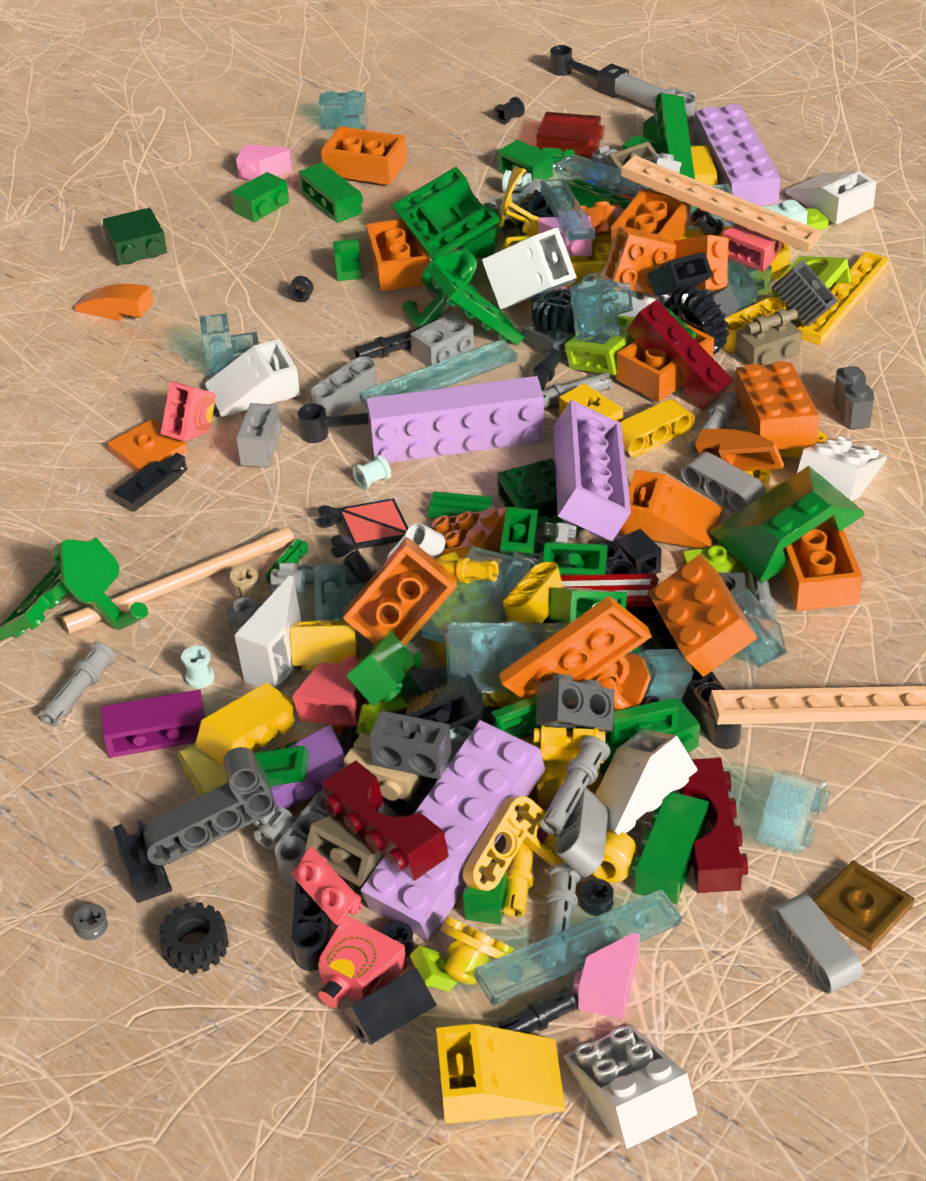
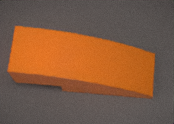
M139 284L107 285L87 293L74 308L77 312L120 321L125 315L141 318L153 305L150 286Z
M701 429L695 443L699 455L703 452L712 453L742 471L783 469L784 466L775 442L754 433L734 429Z

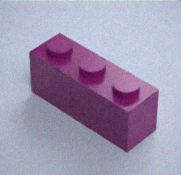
M201 689L101 707L103 736L109 758L196 743L201 720L206 718Z

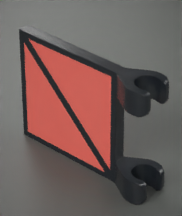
M394 498L342 508H334L327 505L318 508L319 516L324 517L318 518V523L322 528L331 527L341 520L348 537L335 535L331 538V543L334 546L331 548V552L336 558L344 557L356 549L399 542L408 530V526Z

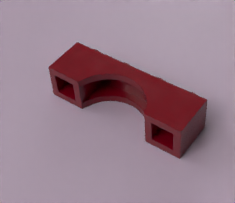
M657 299L639 311L626 330L644 350L652 348L662 350L676 361L683 374V391L702 411L719 399L733 382V379Z
M721 757L691 759L697 771L688 778V783L680 788L679 791L682 795L709 801L707 821L714 828L707 836L694 841L692 866L697 893L741 891L742 876L748 875V860L746 853H740L739 850L743 843L742 830L740 825L734 824V819L737 818V806L735 798H729L728 794L732 788L730 772L724 771Z
M357 760L321 782L325 794L323 803L330 815L340 817L352 834L361 835L372 851L375 853L381 852L388 858L389 863L397 872L403 871L415 881L449 857L443 830L421 812L405 817H391L378 812L384 803L378 779Z

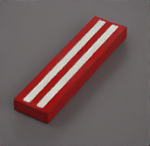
M656 574L561 576L564 588L627 592L626 607H653V601L648 592L657 586L659 582Z

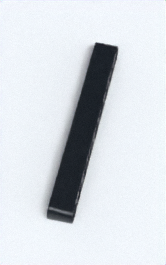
M607 540L596 543L608 546L606 575L639 574L618 544ZM654 603L653 607H626L627 611L648 627L652 637L642 643V646L689 712L700 723V727L712 744L726 750L738 746L741 739L742 724L717 725L709 698L712 690H725V688L711 671L703 677L684 658Z

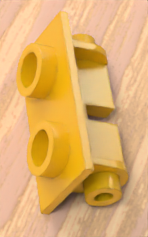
M541 725V728H534L533 746L540 748L544 761L569 762L577 756L580 750L579 743L584 736H594L605 742V731H598V727L594 729L573 728V731H566V728H553Z

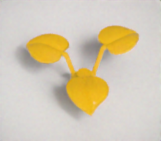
M514 167L509 177L503 204L498 214L500 223L497 227L502 228L505 216L507 215L524 222L522 232L526 233V236L507 237L502 243L499 252L508 248L512 242L524 241L539 234L538 218L540 217L534 216L512 203V192L521 176L527 171L519 167ZM508 206L526 216V218L510 212Z

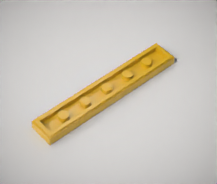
M865 251L849 269L851 282L837 283L832 288L831 293L838 299V302L809 327H806L805 323L798 327L801 331V339L821 345L888 267L889 258Z

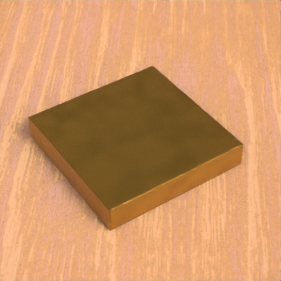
M852 860L813 901L838 931L871 952L913 907L915 898Z

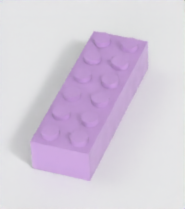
M729 104L726 107H706L702 110H695L694 137L699 146H709L717 171L720 190L759 206L777 204L779 201L780 176L742 106Z
M537 376L366 398L373 457L382 455L388 463L545 442L544 396Z
M570 400L554 425L558 517L567 524L578 525L588 530L595 537H604L613 541L631 514L621 423Z
M480 720L443 772L441 779H438L414 813L421 812L443 830L449 857L413 881L403 871L397 872L389 863L388 858L384 856L360 890L369 909L391 922L398 921L408 924L413 934L429 942L467 887L463 877L465 864L501 803L510 796L528 797L546 769L540 748ZM516 806L514 810L518 812L520 806ZM498 833V835L495 837L494 846L501 837L502 833Z

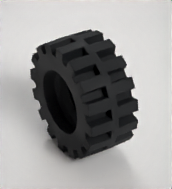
M197 902L194 907H191V903L184 904V909L180 910L179 907L172 909L173 915L167 914L164 917V923H161L159 927L161 949L169 966L173 969L178 967V971L182 973L190 969L191 974H197L200 968L205 972L210 970V964L218 965L220 963L219 956L225 957L227 953L226 947H228L229 943L225 921L219 910L215 912L214 907L209 904L204 908L201 902ZM204 932L208 934L197 943L185 944L180 942L189 933Z

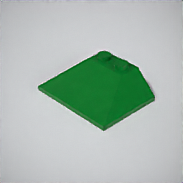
M457 166L392 204L393 209L431 259L436 255L454 251L496 228L500 223L499 217L488 204L483 206L476 198L467 178Z
M807 466L710 530V534L761 583H764L788 567L783 552L785 547L824 521H827L840 532L864 516V511L813 468Z

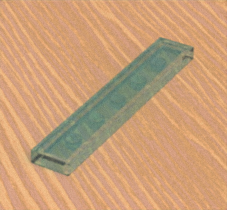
M571 154L553 164L556 173L574 179H581L632 199L637 196L642 188L652 189L622 177L621 169L575 154Z
M565 179L541 180L540 191L568 241L595 239V229Z
M500 340L359 393L360 401L367 408L366 398L446 388L517 361V353L504 340Z
M661 889L475 968L473 976L492 1006L584 967L587 956L631 933L640 934L639 942L680 925L683 917Z

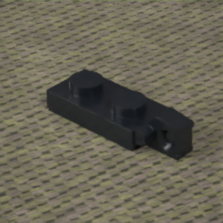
M176 452L164 462L159 463L155 460L116 488L113 492L114 499L135 512L177 481L188 470L185 456Z

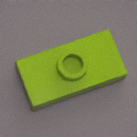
M722 545L683 551V562L685 565L699 554H702L717 572L735 573L746 571V568Z

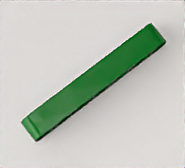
M660 92L655 103L660 153L673 155L674 161L682 162L679 173L695 179L684 97ZM691 205V215L697 208Z

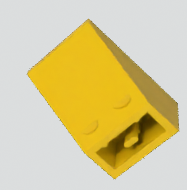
M480 1024L436 1028L445 1124L565 1111L555 1039Z

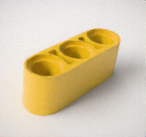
M691 146L695 180L718 189L717 171L709 146Z
M769 297L724 319L729 323L726 328L729 331V335L726 337L727 343L722 350L735 353L736 333L738 330L744 329L745 325L753 322L754 318L760 316L766 318L774 315L775 311L787 309V303L778 297Z
M669 399L619 422L622 426L624 451L631 457H637L684 435L692 428L695 420L694 415L674 399Z
M543 562L532 567L504 599L503 607L507 622L518 621L528 634L538 629L550 614L551 587H563L557 563Z

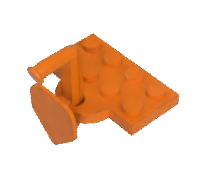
M608 596L499 673L502 685L524 700L537 695L538 683L552 680L553 675L565 674L573 676V681L575 682L594 680L600 682V687L614 689V711L640 706L651 676L644 659L637 654L628 653L652 636L644 623Z

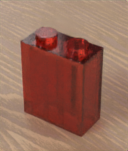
M545 112L536 135L537 147H540V150H543V148L562 149L563 152H565V149L574 150L576 160L591 161V158L594 156L593 152L600 148L601 140L604 139L605 126L601 125V116Z

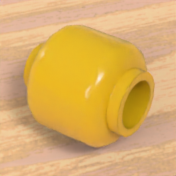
M607 830L604 859L600 867L592 875L597 879H603L614 884L622 882L631 872L634 858L638 856L634 840L624 832L616 835L612 831Z

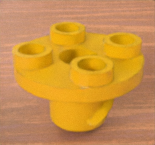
M446 916L440 928V931L457 939L450 943L448 947L449 958L444 966L446 974L459 983L475 985L481 973L488 970L491 964L490 956L505 963H508L512 956L513 947L487 936V934L449 916Z

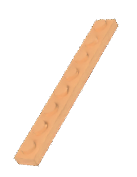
M636 155L622 166L621 176L630 179L634 183L652 188L656 192L669 195L680 202H686L698 207L702 211L720 216L726 221H732L746 227L748 230L756 231L773 240L788 244L797 250L808 252L820 239L821 231Z
M926 686L712 690L709 698L717 725L926 720Z

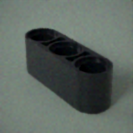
M296 881L292 923L295 959L301 969L316 971L319 970V958L330 941L331 919Z

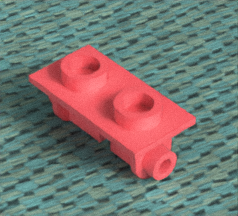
M310 846L291 875L336 925H339L347 913L356 915L363 907L360 902L361 897L346 884L327 863V860L313 846Z

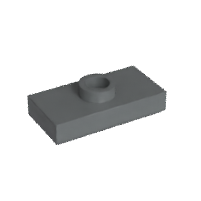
M537 324L521 329V334L525 337V340L546 351L549 348H555L560 352L565 351V344L573 338L562 331H557L556 333L552 330L546 331L544 328L537 327Z

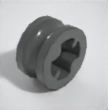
M86 904L78 908L74 913L73 922L75 932L79 938L94 940L106 932L108 927L106 911L100 905ZM92 918L96 923L89 925L86 920Z

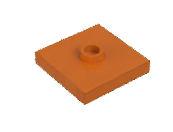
M154 418L107 443L108 450L136 473L155 460L160 463L170 458L176 452L183 454L187 451V445L182 440L162 435V424Z

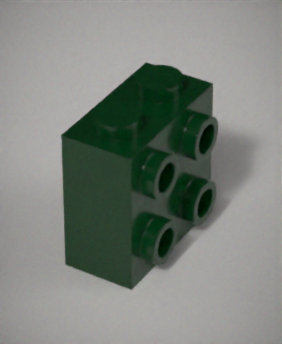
M151 207L102 219L106 240L119 265L132 264L138 260L156 258L161 254L167 253L164 231Z
M552 458L497 473L498 496L504 507L538 510L537 517L548 516V518H552V515H558L556 467Z

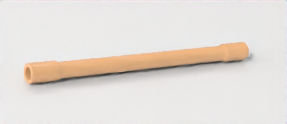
M285 527L265 535L257 541L111 600L121 611L129 609L134 602L144 603L265 553H272L289 546L294 541V536L290 528ZM85 607L63 616L62 622L67 633L71 634L94 625L103 618L93 607Z

